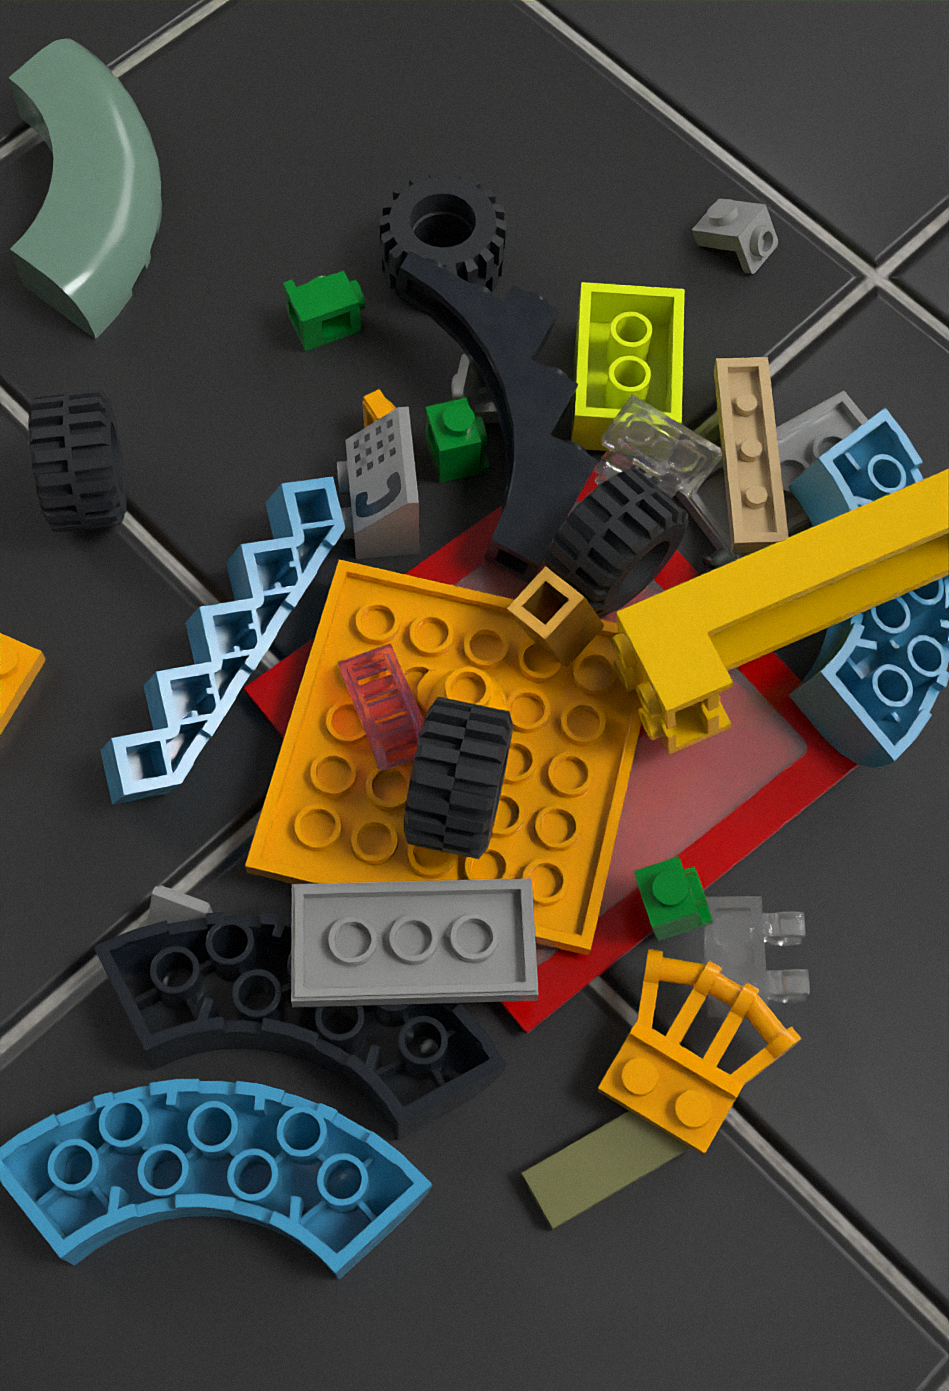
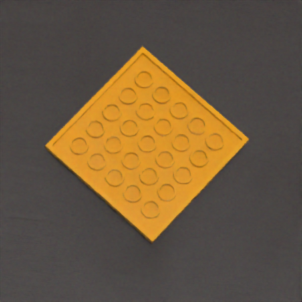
M339 560L245 864L247 873L291 884L532 878L535 942L589 956L642 723L638 709L643 706L636 689L631 692L625 690L614 665V661L619 658L615 652L611 637L619 634L617 623L601 620L604 628L566 668L533 641L507 610L514 599ZM441 667L451 670L461 667H475L489 673L504 689L513 722L511 744L496 818L488 848L479 859L409 845L404 833V814L408 788L421 730L427 714L418 704L417 686L421 678L428 671Z

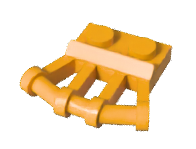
M648 949L638 1020L598 1086V1092L704 1156L742 1087L793 1048L802 1038L792 1026L786 1029L758 995L760 989L748 982L743 987L720 974L723 968L710 960L707 964L665 958L663 957V951ZM659 981L694 986L666 1036L652 1029ZM709 994L732 1008L702 1059L682 1047L680 1043ZM744 1017H746L768 1045L729 1075L719 1069L717 1065Z

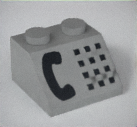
M398 407L346 439L347 461H337L339 493H350L351 507L341 508L345 525L343 540L354 539L356 559L419 554V500L409 407Z

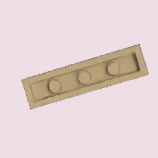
M768 357L716 358L714 379L732 553L756 552L789 538Z

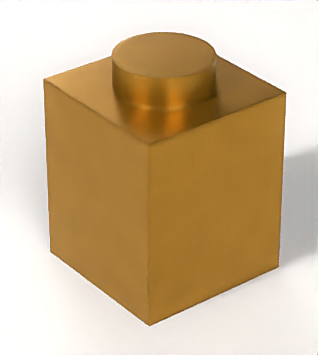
M546 566L507 608L526 634L566 668L604 628V624L586 598Z

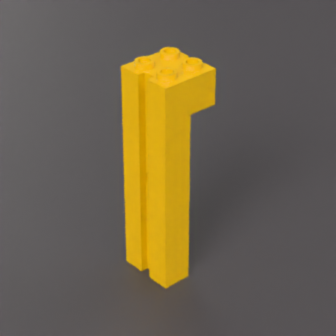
M949 469L617 611L619 634L611 637L619 659L614 661V665L625 690L631 692L636 689L643 706L638 709V713L649 738L652 741L660 738L668 755L730 729L732 723L720 702L719 696L721 692L733 687V681L728 673L729 670L948 576Z

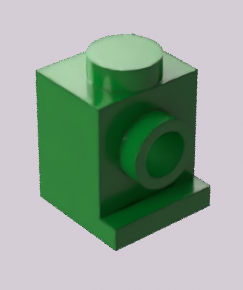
M344 271L329 276L313 278L308 283L298 287L295 286L293 279L283 282L286 312L305 351L361 332L360 310L366 308L364 295L357 280L349 281Z
M467 397L427 406L426 442L439 483L489 472L490 465L484 447L488 445L485 425L480 415H474Z
M679 856L633 871L652 929L658 941L714 923L695 867L683 869Z

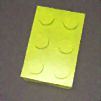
M581 282L576 321L574 382L578 383V387L572 401V442L579 444L586 450L674 455L682 423L685 289Z

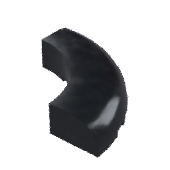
M225 912L206 913L205 918L169 924L167 920L128 931L93 946L153 1070L178 1059L220 1049H262L293 1055L317 1064L353 1086L373 1105L386 1121L397 1140H400L475 1097L500 1077L507 1067L506 1061L486 1031L461 1003L292 1007V915L261 912V916H225Z

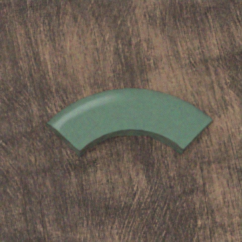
M68 38L56 40L47 45L8 78L20 118L42 137L52 151L54 158L52 179L45 202L32 225L10 248L22 285L91 337L97 339L119 315L132 297V287L142 268L146 270L151 259L150 249L156 233H159L162 217L161 175L151 134L132 97L120 80L99 58L80 43Z

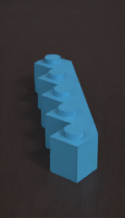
M333 476L282 483L265 502L273 539L241 544L226 561L235 601L201 606L185 622L195 665L156 671L143 685L153 730L111 738L101 748L100 751L112 805L168 794L183 782L194 765L193 763L221 723L242 686L257 667L277 636L280 627L304 594L331 548L345 530Z

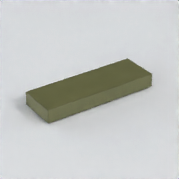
M628 1111L524 1171L521 1177L548 1226L553 1231L691 1148Z

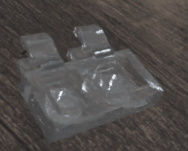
M632 394L602 436V445L609 450L601 457L594 468V472L599 474L595 479V483L600 485L614 475L630 469L635 464L653 475L649 479L671 499L677 491L692 498L722 458L721 448Z
M762 896L706 897L714 923L702 927L704 964H707L710 960L722 967L723 969L720 974L743 987L748 982L760 989L758 995L768 1007V1000L782 1003L805 1002V995L810 994L808 970L766 971L765 942L779 946L801 945V937L806 936L804 912L763 913ZM709 994L706 998L707 1017H727L732 1007Z

